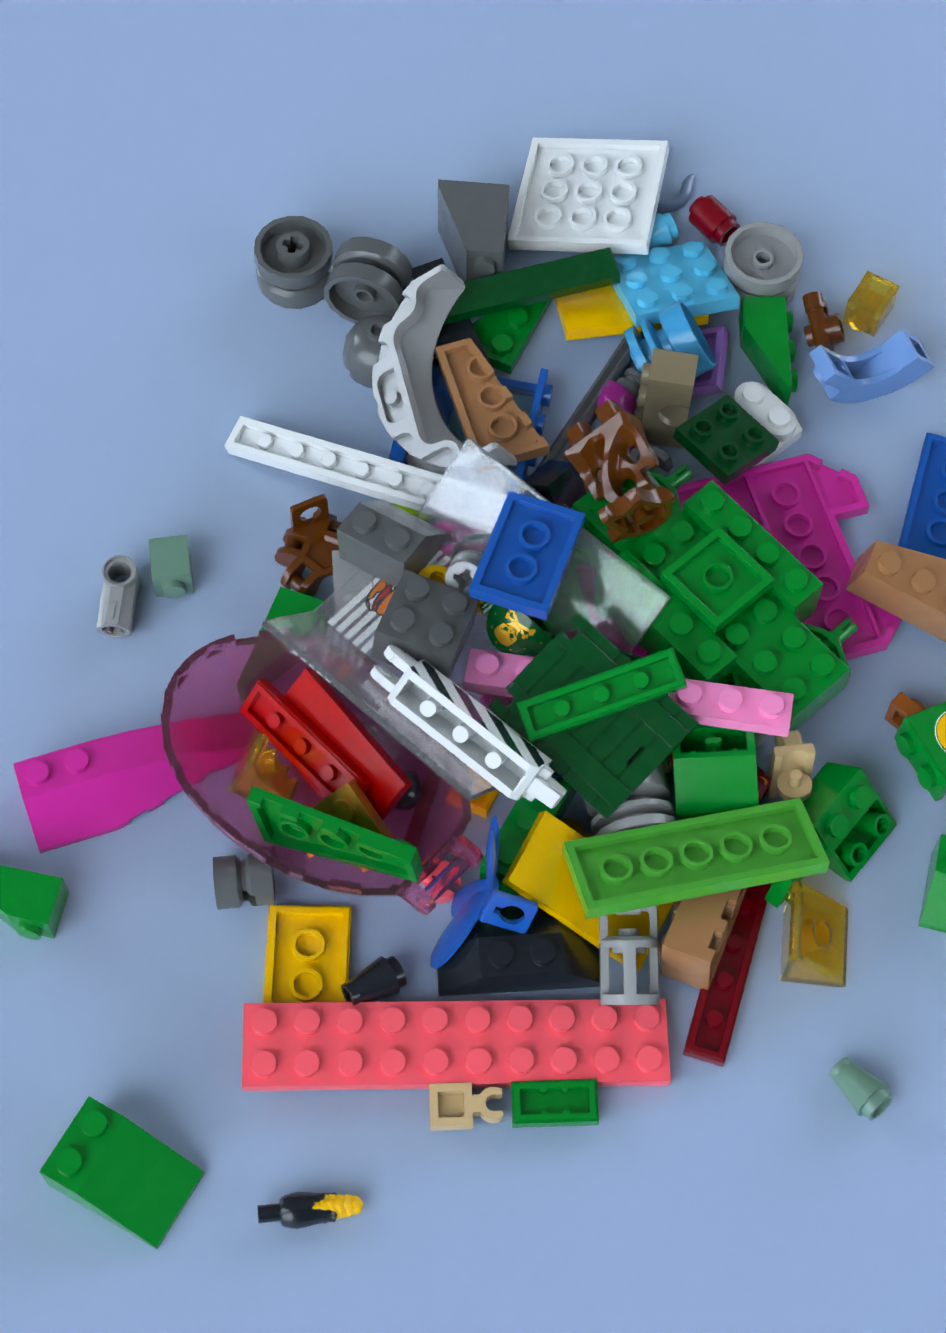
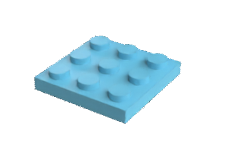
M688 241L683 245L666 248L655 247L648 251V255L618 254L614 257L621 278L620 283L612 286L635 327H641L640 322L646 318L652 324L660 323L658 312L679 299L686 305L693 317L739 309V294L704 241Z

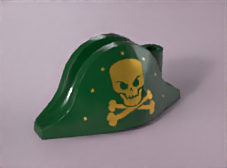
M485 601L479 606L487 616L486 631L490 641L503 653L524 656L541 651L555 637V634L539 618Z

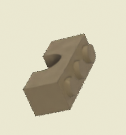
M654 348L651 363H643L636 417L642 423L649 444L683 449L673 438L676 427L688 420L699 355Z

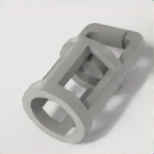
M657 905L616 913V915H641V912H648L650 936H639V929L635 928L618 929V936H608V915L599 917L600 1005L660 1004ZM609 948H612V953H622L623 994H610ZM646 948H649L650 993H637L636 953H646Z

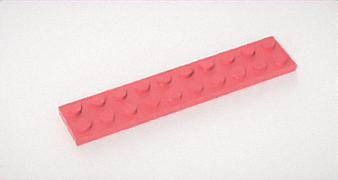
M600 999L360 1002L353 1006L352 1002L244 1003L243 1091L429 1089V1084L472 1082V1088H511L512 1081L597 1079V1087L669 1086L671 1082L666 999H660L659 1005H600Z

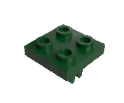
M728 394L676 427L673 438L724 485L775 452L780 442Z

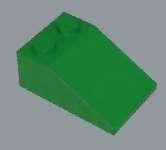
M90 1096L39 1171L47 1185L156 1250L205 1174L203 1170L135 1123Z

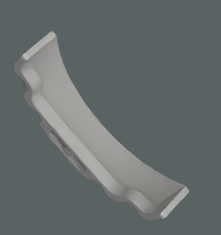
M441 264L411 281L401 294L405 298L392 320L384 324L378 339V342L381 344L378 363L373 365L372 370L373 396L378 403V415L392 439L397 441L409 454L426 463L446 468L517 465L516 457L496 442H492L477 451L466 446L449 430L438 410L432 384L435 347L447 315L465 289L464 281L444 264Z

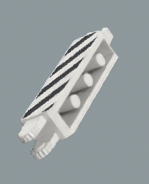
M392 644L386 648L384 656L403 671L404 674L399 678L382 665H375L370 672V676L390 692L387 699L393 707L508 798L517 801L524 797L531 802L537 798L551 809L557 806L567 790L551 777L554 771L549 767L552 761L549 757L424 659L416 661L409 654Z

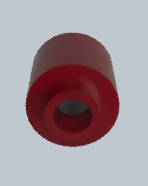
M713 195L698 197L689 208V222L713 244L718 243L720 246H725L728 238L740 227L736 222V216Z

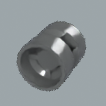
M271 851L249 853L245 860H240L237 855L213 857L214 891L218 910L240 908L244 901H249L252 906L276 904Z

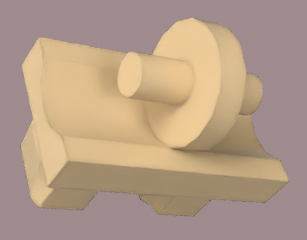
M797 730L789 731L788 737L775 735L776 747H773L768 775L772 778L767 792L768 799L780 796L784 800L801 798L804 801L810 796L812 791L811 775L816 754L814 744H803L800 731Z

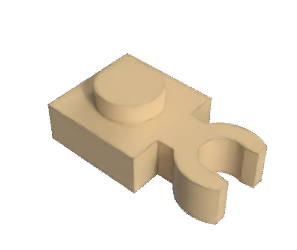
M472 1082L429 1084L430 1131L473 1129V1117H481L488 1123L503 1121V1111H491L486 1106V1103L491 1099H502V1089L499 1087H488L480 1094L472 1095Z

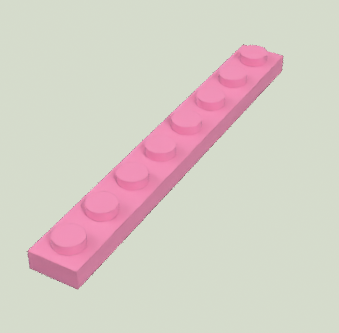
M470 648L463 681L464 691L513 697L505 688L535 657ZM685 679L687 688L668 695L700 725L788 737L794 697V694Z

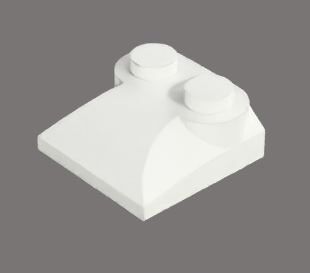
M750 381L742 383L737 387L732 399L780 441L775 452L753 467L767 464L801 438L802 428L795 413L763 384Z

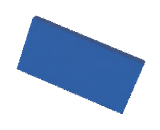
M927 432L898 546L946 559V437Z

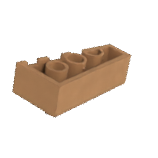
M876 540L857 558L845 590L946 642V559Z
M748 888L677 901L672 913L670 928L667 934H664L659 945L661 975L698 989L704 988L708 990Z

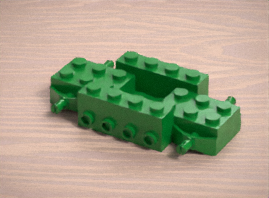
M682 464L668 477L648 471L660 486L668 488L675 494L677 499L672 504V514L656 530L642 536L624 538L615 543L608 536L607 525L602 523L598 514V510L610 503L606 499L600 502L594 500L590 491L572 505V509L586 513L585 522L564 575L570 576L582 564L586 567L590 565L599 570L597 572L595 592L596 607L607 619L613 618L622 627L623 634L633 645L637 646L639 644L649 655L673 647L685 679L794 694L789 731H795L847 686L851 672L842 649V643L854 632L858 631L855 622L851 624L852 620L846 618L834 630L827 631L803 623L815 613L823 583L713 480L685 501L682 510L677 489L693 477L691 469H687V465ZM628 479L623 483V495L635 487L633 480ZM719 526L760 564L775 581L772 588L715 634L660 581V575L662 571Z

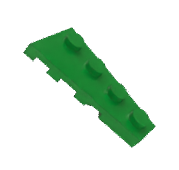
M252 786L246 801L264 842L418 883L423 871V865L417 848L409 842L389 838Z

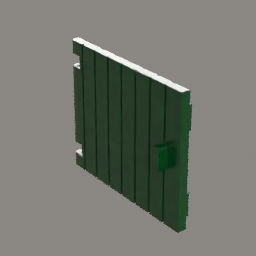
M579 612L569 621L579 631L578 634L570 640L565 633L560 631L505 688L515 699L506 707L496 697L487 706L500 720L528 742L530 740L516 703L632 662ZM666 695L534 742L532 745L552 760L549 766L608 820L694 730L698 722L670 696Z

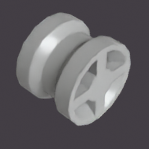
M463 550L457 553L446 571V585L469 594V587L482 554L474 550Z

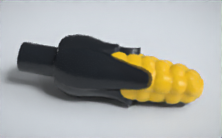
M294 1192L281 1197L277 1204L257 1205L258 1223L281 1221V1225L293 1229L335 1222L336 1219L357 1215L363 1209V1201L356 1195Z

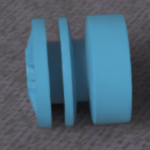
M680 299L658 312L662 326L660 330H657L646 318L640 322L645 338L635 326L624 331L630 348L631 358L640 374H642L643 363H651L654 348L699 355L695 378L717 366L703 333L686 305Z

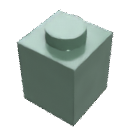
M187 535L149 539L151 575L156 597L178 598L184 594L194 593L191 552Z

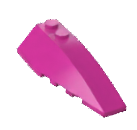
M241 713L176 721L131 730L13 763L27 815L41 854L117 831L130 824L132 818L148 809L151 812L164 805V800L182 790L187 792L196 787L201 779L214 772L219 774L262 749V744L256 727Z

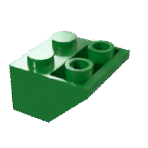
M698 724L674 749L673 765L677 818H694L759 805L754 732Z
M826 762L811 780L812 791L810 796L802 802L829 859L828 868L845 881L851 882L897 826V823L860 767Z

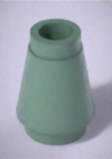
M847 1057L839 1060L829 1073V1076L834 1079V1082L858 1116L864 1115L872 1121L881 1115L893 1100L894 1096L888 1091V1084Z

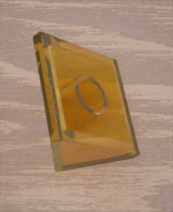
M800 881L792 882L784 902L780 981L844 987L846 986L848 908Z

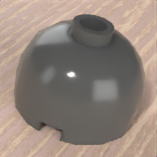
M378 314L367 316L356 322L346 335L343 349L344 365L349 370L351 378L367 388H373V365L378 363L381 349L378 339L384 324L392 320L390 316Z

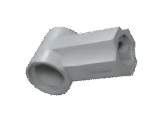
M115 555L109 558L102 567L104 582L96 629L98 633L105 634L108 637L123 638L126 635H131L136 598L141 591V580L137 567L131 558L124 555ZM121 575L130 576L124 582H114Z

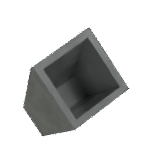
M438 179V232L458 277L463 281L504 272L509 209V185Z

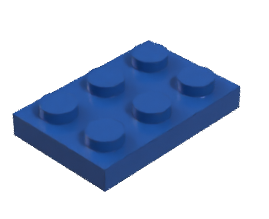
M509 490L470 584L469 597L547 621L584 525L586 513Z

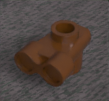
M821 292L807 293L802 299L805 313L808 315L810 325L804 326L808 347L815 346L817 348L819 345H822L834 351L833 344L845 341L840 316L838 313L828 314L827 302L823 300Z

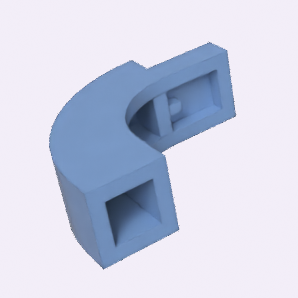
M903 329L880 346L863 354L842 356L822 345H819L809 353L815 364L813 372L816 378L822 383L829 399L839 403H859L888 395L912 383L934 367L920 340Z

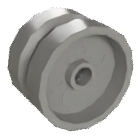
M753 222L739 227L728 238L723 256L722 270L740 296L738 310H740L742 296H785L786 306L793 300L804 256L801 243L792 232L783 226L769 222Z

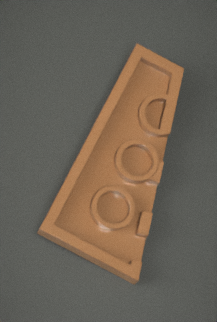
M471 338L435 347L436 358L468 447L477 451L492 442H496L516 457L517 463L550 454V445L543 436L540 437L536 432L533 422L525 411L522 412L513 400L511 392L497 379L494 369ZM504 466L476 467L479 474Z

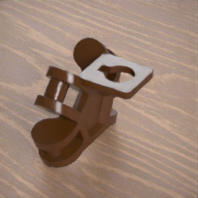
M320 494L290 507L291 528L286 530L284 534V547L278 548L274 557L277 563L287 567L282 575L281 585L284 588L293 589L296 592L312 597L317 593L322 580L333 575L332 551L339 550L337 528L342 522L337 521L336 515L329 513L325 494ZM318 507L317 511L313 513L312 518L300 517L307 509ZM307 566L313 572L304 579L302 574Z

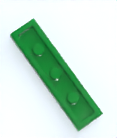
M671 647L516 704L532 744L687 688V683L674 648Z

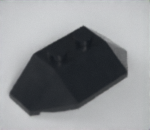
M516 906L495 908L500 910L503 917L511 920L519 919L524 915V912ZM539 907L527 932L524 934L484 923L478 919L455 954L444 965L437 968L439 997L600 987L599 948Z

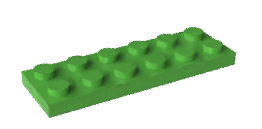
M801 798L571 840L563 844V855L586 919L825 873L830 863Z

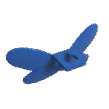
M496 815L492 817L486 846V879L468 883L454 897L451 905V915L454 918L438 939L431 954L430 965L434 969L444 965L455 954L478 919L484 923L524 934L527 932L538 910L537 902L498 890L499 882L496 872L499 854V825ZM516 906L524 912V915L519 919L511 920L503 917L500 910L495 908Z

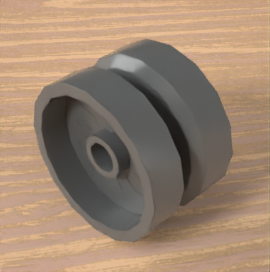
M286 216L275 219L264 226L257 235L254 245L257 281L262 294L273 304L284 308L302 309L316 305L324 299L323 289L328 275L333 269V246L328 231L317 221L304 216Z
M370 237L348 239L342 242L336 252L332 264L333 269L328 275L323 289L324 299L330 309L340 317L353 323L367 316L377 314L393 318L403 301V295L401 294L410 284L412 265L406 255L387 242Z

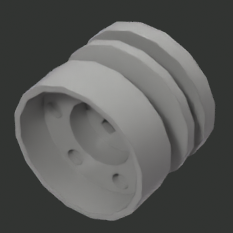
M660 764L608 820L584 799L587 813L594 817L591 820V832L598 836L677 821L674 818V806L669 801H666L669 798L670 789L664 767Z

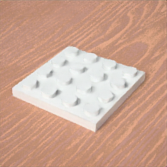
M533 137L507 239L509 250L588 253L610 247L613 254L648 255L669 153L668 141Z

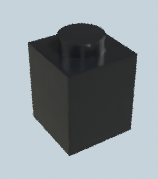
M548 460L521 483V485L529 483L536 495L540 494L545 501L557 505L566 504L570 509L576 501L587 494L582 477L571 462Z

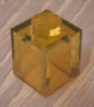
M867 271L848 300L842 322L850 325L857 331L865 332L875 337L894 306L899 285Z

